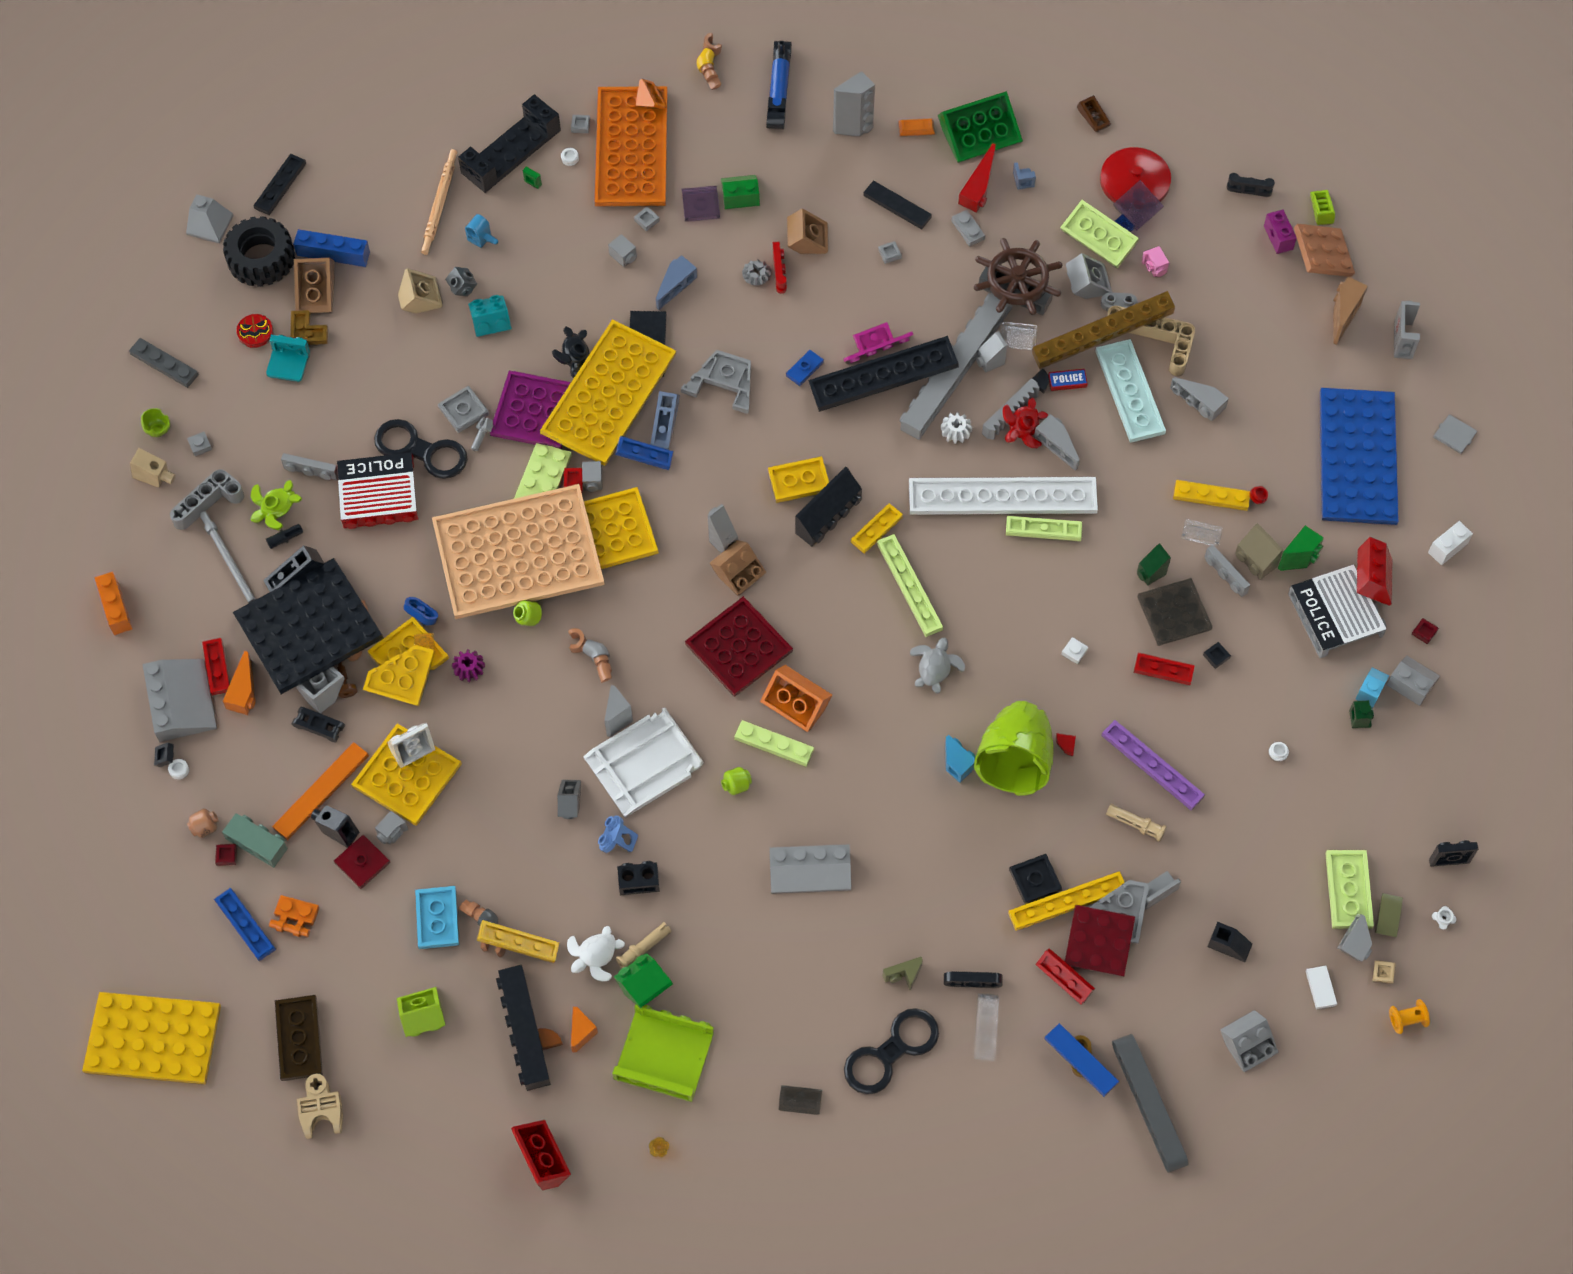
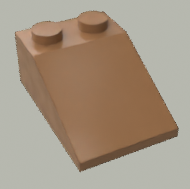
M331 258L294 259L296 311L309 310L310 313L332 312L335 281L334 260Z
M1349 276L1345 282L1341 281L1333 300L1336 302L1333 309V343L1336 345L1359 310L1368 287Z

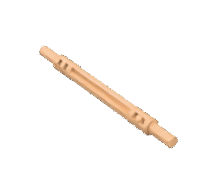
M454 149L450 150L448 161L444 165L425 230V240L421 253L424 255H428L431 242L435 238L455 169L454 162L457 151Z

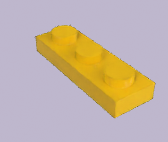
M889 503L851 538V543L865 554L903 518V514Z

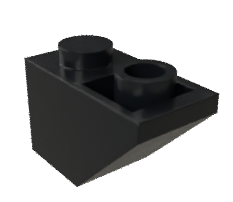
M1217 921L1207 947L1246 962L1253 943L1237 929Z

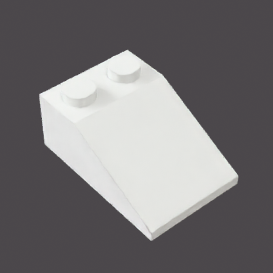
M427 723L412 726L407 732L402 735H396L387 742L400 768L435 750Z

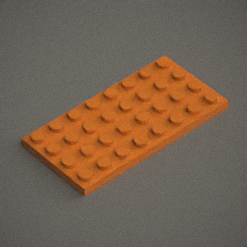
M639 86L598 87L595 206H666L667 108L661 110L636 106ZM656 86L667 107V86Z

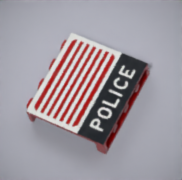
M411 452L337 461L340 513L343 528L355 529L361 526L373 527L378 524L391 525L395 522L419 520L416 510L413 473L414 460Z

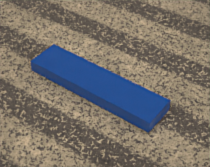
M231 888L214 899L258 961H261L276 950Z
M1060 1023L1045 1036L1044 1039L1103 1097L1119 1083Z

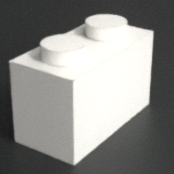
M1458 521L1432 543L1428 553L1442 566L1469 543L1473 533Z

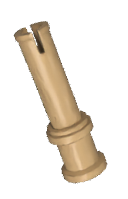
M1112 803L1106 813L1110 817L1139 829L1141 834H1148L1156 838L1158 842L1161 841L1167 827L1152 822L1150 818L1144 819Z
M663 922L637 945L629 946L627 952L615 958L621 968L627 967L637 957L644 955L671 933L669 926L666 927L667 924Z

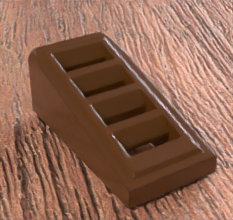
M1094 95L1078 103L1077 109L1095 132L1111 126L1110 121ZM1103 121L1104 124L1097 125L1098 122Z

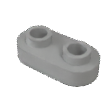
M1108 292L1101 299V307L1106 311L1112 306L1127 308L1138 303L1136 296L1129 293Z

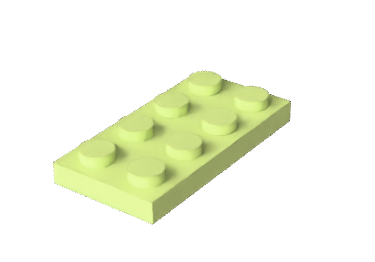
M1083 200L1079 202L1060 227L1063 232L1117 269L1139 241V238Z
M536 443L514 499L559 489L564 477V468L568 467L572 453Z
M1327 850L1325 855L1332 929H1348L1357 914L1364 915L1368 929H1373L1374 921L1367 850Z

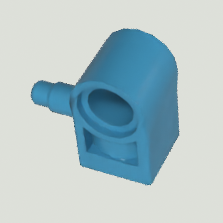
M476 214L465 227L467 240L480 248L487 241L495 245L498 243V240L491 235L489 222L479 214Z

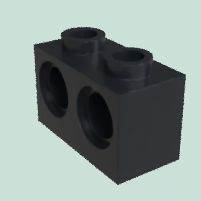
M644 861L641 864L624 863L621 866H617L620 896L660 892L657 862ZM647 873L653 874V877L650 879H645L643 876ZM627 875L633 876V879L630 881L624 880V877Z

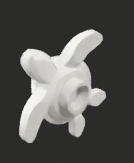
M609 926L603 928L602 934L587 938L581 946L577 944L575 937L571 936L567 942L568 951L572 956L580 957L572 964L571 972L580 973L586 966H590V972L594 979L609 981L612 975L600 967L606 965L612 959L615 949L623 948L625 942L620 939L615 940L614 935H611Z

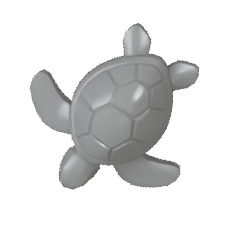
M941 638L936 644L935 649H931L926 645H920L912 648L910 651L911 656H923L919 664L921 677L915 681V687H923L926 684L932 686V690L939 694L941 691L939 683L949 675L951 665L960 672L964 671L965 664L962 659L957 655H948L946 653L948 649L946 638Z

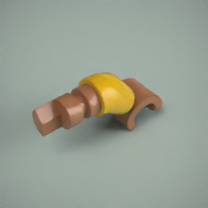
M709 33L704 38L703 51L697 58V67L699 72L704 75L710 88L714 90L721 86V82L713 67L714 56L721 53L722 44L711 45L713 34Z

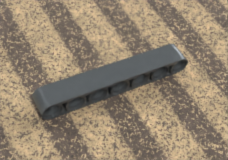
M1130 1034L1113 1040L1112 1046L1166 1171L1169 1173L1188 1166L1189 1163L1185 1151L1134 1036Z

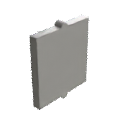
M1449 414L1445 421L1440 423L1439 429L1433 438L1461 454L1466 446L1471 444V440L1477 433V430Z

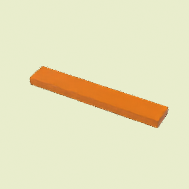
M353 742L272 826L273 829L288 841L311 817L312 812L318 809L369 756L368 753Z

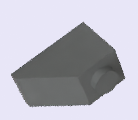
M561 780L557 795L558 817H563L564 819L578 817L581 780Z

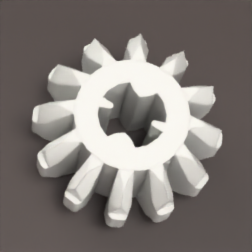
M957 412L954 416L950 413L948 417H944L941 424L942 436L947 437V442L953 440L954 444H956L959 440L963 443L964 438L968 439L972 432L970 419H966L965 414L959 416Z

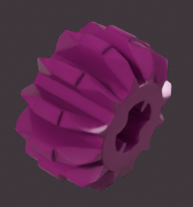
M467 649L465 654L460 651V657L454 656V663H452L454 675L456 677L459 676L461 681L467 678L469 683L471 678L478 680L477 675H483L482 669L485 668V663L482 662L483 657L478 655L476 650L470 653V650Z

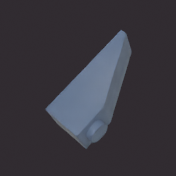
M682 255L674 259L666 271L656 296V308L658 310L697 278V268Z
M659 391L650 445L669 449L678 412L679 394Z

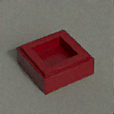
M1422 618L1413 630L1412 635L1428 645L1439 628Z
M216 845V866L236 865L237 845Z

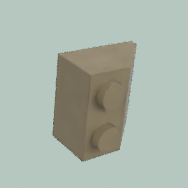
M1257 523L1240 541L1235 554L1241 562H1244L1249 567L1250 572L1255 576L1257 575L1261 580L1278 567L1283 549Z

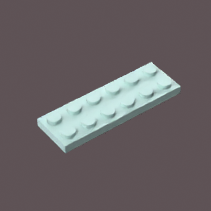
M1131 339L1096 347L1095 352L1130 443L1164 435L1166 429Z

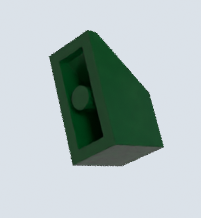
M1161 544L1156 545L1139 562L1137 575L1147 585L1152 584L1167 574L1171 557Z

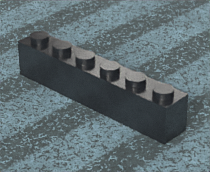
M522 964L498 970L499 977L496 978L498 990L502 989L504 994L500 999L503 1009L507 1008L508 1015L505 1016L507 1028L511 1027L513 1033L509 1035L511 1046H516L517 1054H514L516 1066H520L522 1073L518 1074L521 1086L525 1085L527 1091L549 1086L551 1083Z

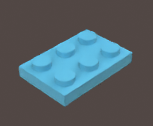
M456 886L415 890L418 948L458 946Z

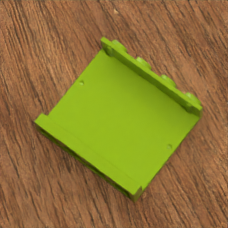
M635 1005V1014L618 1065L614 1067L612 1073L613 1079L692 1102L714 1035V1027L705 1021H700L699 1023L691 1021L692 1019L687 1016H673L671 1012L666 1010H660L659 1012L652 1010V1007L644 1005L642 1008Z

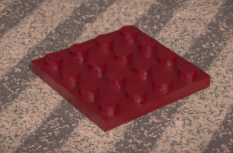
M744 596L685 640V645L734 697L793 652V648Z

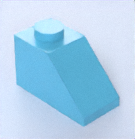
M1372 667L1357 694L1356 700H1369L1370 706L1374 707L1389 675Z

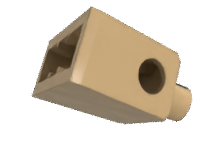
M138 448L130 462L133 479L155 487H160L163 481L172 484L176 475L167 471V463L164 460L143 449Z

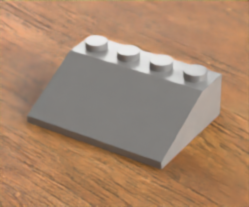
M204 659L158 660L142 664L154 733L159 742L217 729Z

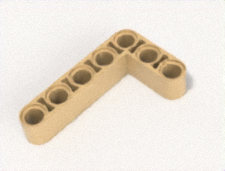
M1112 306L1109 308L1107 316L1123 310L1125 307ZM1164 317L1128 332L1175 344L1169 371L1174 376L1184 374L1195 334V327L1191 323Z

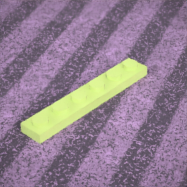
M895 534L878 540L877 545L925 637L942 631L943 625Z

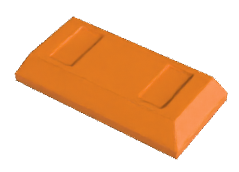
M933 119L900 120V136L935 134Z

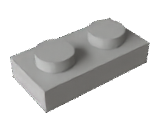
M968 210L952 216L951 221L969 247L985 240L984 233Z

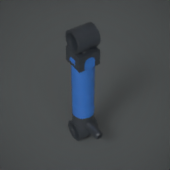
M774 41L766 128L784 129L792 48V42Z

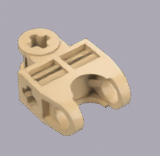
M321 1074L309 1076L306 1080L307 1097L297 1099L299 1120L306 1139L313 1138L312 1131H314L315 1125L321 1120L330 1121L335 1134L341 1133L343 1124L341 1095L339 1092L330 1093L329 1084ZM317 1083H320L319 1089L315 1090Z

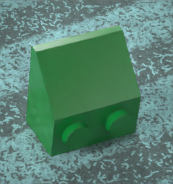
M756 175L721 178L725 209L760 206V193Z
M1305 525L1284 550L1278 569L1280 571L1304 569L1311 563L1315 564L1320 557L1319 553L1324 547L1322 545L1324 537Z
M647 953L637 957L632 964L622 968L614 976L624 995L639 1008H642L673 985L670 978L655 959Z

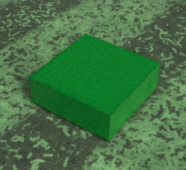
M526 166L522 170L524 181L539 189L542 185L540 174Z

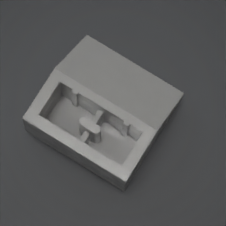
M1255 1010L1220 1030L1226 1047L1243 1072L1279 1053L1267 1019Z

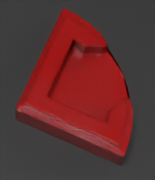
M1056 733L1057 745L1065 754L1073 756L1076 736Z

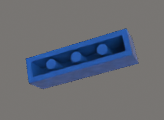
M298 229L293 243L297 256L331 258L337 263L366 267L370 255L367 240Z

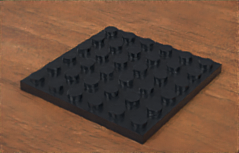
M335 558L233 612L281 695L384 639Z

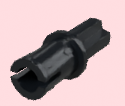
M297 524L284 531L281 529L277 534L265 539L269 548L272 549L285 542L288 543V540L302 534L303 529L300 524Z

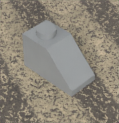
M999 331L994 333L978 349L976 361L985 373L1005 365L1007 344Z
M1357 914L1337 949L1362 962L1372 952V949H1370L1372 941L1365 916Z

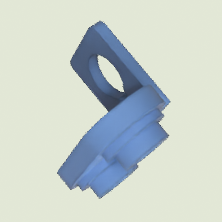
M617 815L610 816L605 821L606 828L604 833L598 839L599 848L601 851L608 853L618 844L628 852H632L638 834L624 826V821L621 817ZM622 834L630 835L631 842L629 845L625 844L624 838L621 837Z

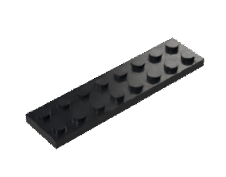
M945 336L808 381L818 411L821 412L959 368V363L949 337Z

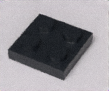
M1464 840L1456 844H1451L1450 842L1438 844L1429 858L1430 867L1470 864L1479 850L1477 842Z
M1047 854L1009 867V871L1025 905L1062 891V886Z

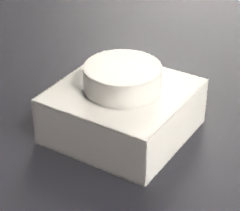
M1072 637L1061 655L1078 664L1088 651V646Z

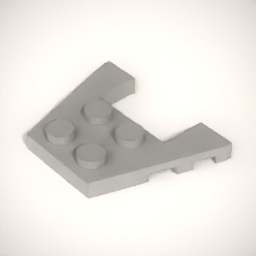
M716 350L702 365V368L691 376V380L681 387V393L697 398L703 382L737 393L732 409L748 414L751 360Z

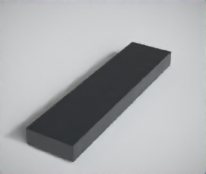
M290 153L253 205L254 209L270 216L306 165V160Z
M874 180L863 192V196L921 230L932 218L931 213Z

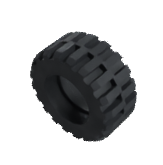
M260 216V218L250 217L249 220H241L239 225L235 224L232 227L233 230L228 231L226 234L227 238L223 242V253L234 278H238V281L241 283L246 282L249 286H254L255 284L257 287H263L264 284L269 286L276 280L277 282L282 280V276H286L290 272L289 268L293 267L295 259L294 246L290 234L284 225L276 222L273 218L267 219L264 216ZM267 244L274 247L271 253L259 259H251L244 256L250 248L256 245Z

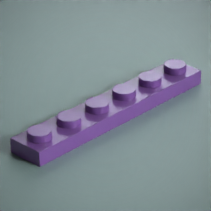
M1116 720L1102 732L1101 736L1188 809L1192 810L1204 798V793Z

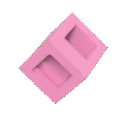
M1160 246L1143 252L1141 262L1146 264L1147 270L1151 271L1154 277H1161L1167 273L1169 261Z

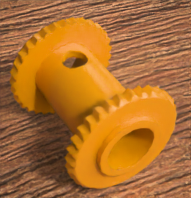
M1418 999L1416 1006L1398 1011L1395 1006H1391L1389 1009L1391 1024L1398 1034L1403 1033L1404 1026L1419 1022L1424 1027H1428L1430 1024L1428 1009L1421 999Z

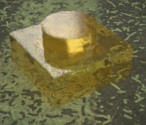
M434 634L414 635V645L435 650Z

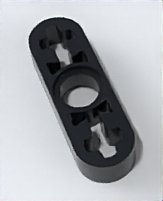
M950 971L944 973V985L948 987L999 988L1003 986V975L992 972Z

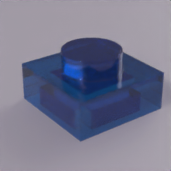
M1124 214L1114 221L1129 232L1135 229L1133 223Z

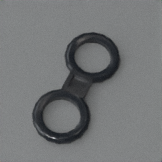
M394 419L383 423L377 429L374 437L375 446L381 454L392 455L411 452L414 458L424 462V467L428 473L437 478H452L460 474L467 463V452L461 444L449 439L438 440L433 444L418 438V432L415 427L406 420ZM392 428H404L409 432L411 436L410 441L402 449H388L382 443L383 435ZM441 448H452L458 452L460 459L454 468L443 471L432 465V455Z
M918 1008L907 1009L899 1013L892 1022L890 1029L891 1037L878 1048L871 1046L861 1047L853 1051L846 1059L844 1075L849 1086L855 1091L866 1095L876 1094L885 1089L891 1081L893 1074L892 1064L904 1054L912 1056L923 1055L931 1051L936 1045L939 1037V1028L934 1017L927 1011ZM913 1017L923 1019L931 1030L929 1040L925 1044L916 1047L907 1045L899 1036L900 1025L906 1019ZM870 1055L882 1062L885 1072L883 1078L878 1083L864 1085L859 1083L853 1076V1064L862 1056Z

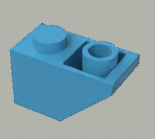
M948 735L945 740L946 771L961 783L974 770L975 755L973 752L964 749L958 739Z

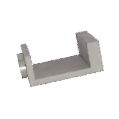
M1401 301L1394 320V358L1412 359L1420 340V334L1405 332V325H1413L1420 307L1419 302Z

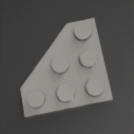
M1128 880L1090 906V908L1135 916L1131 943L1138 944L1149 884Z

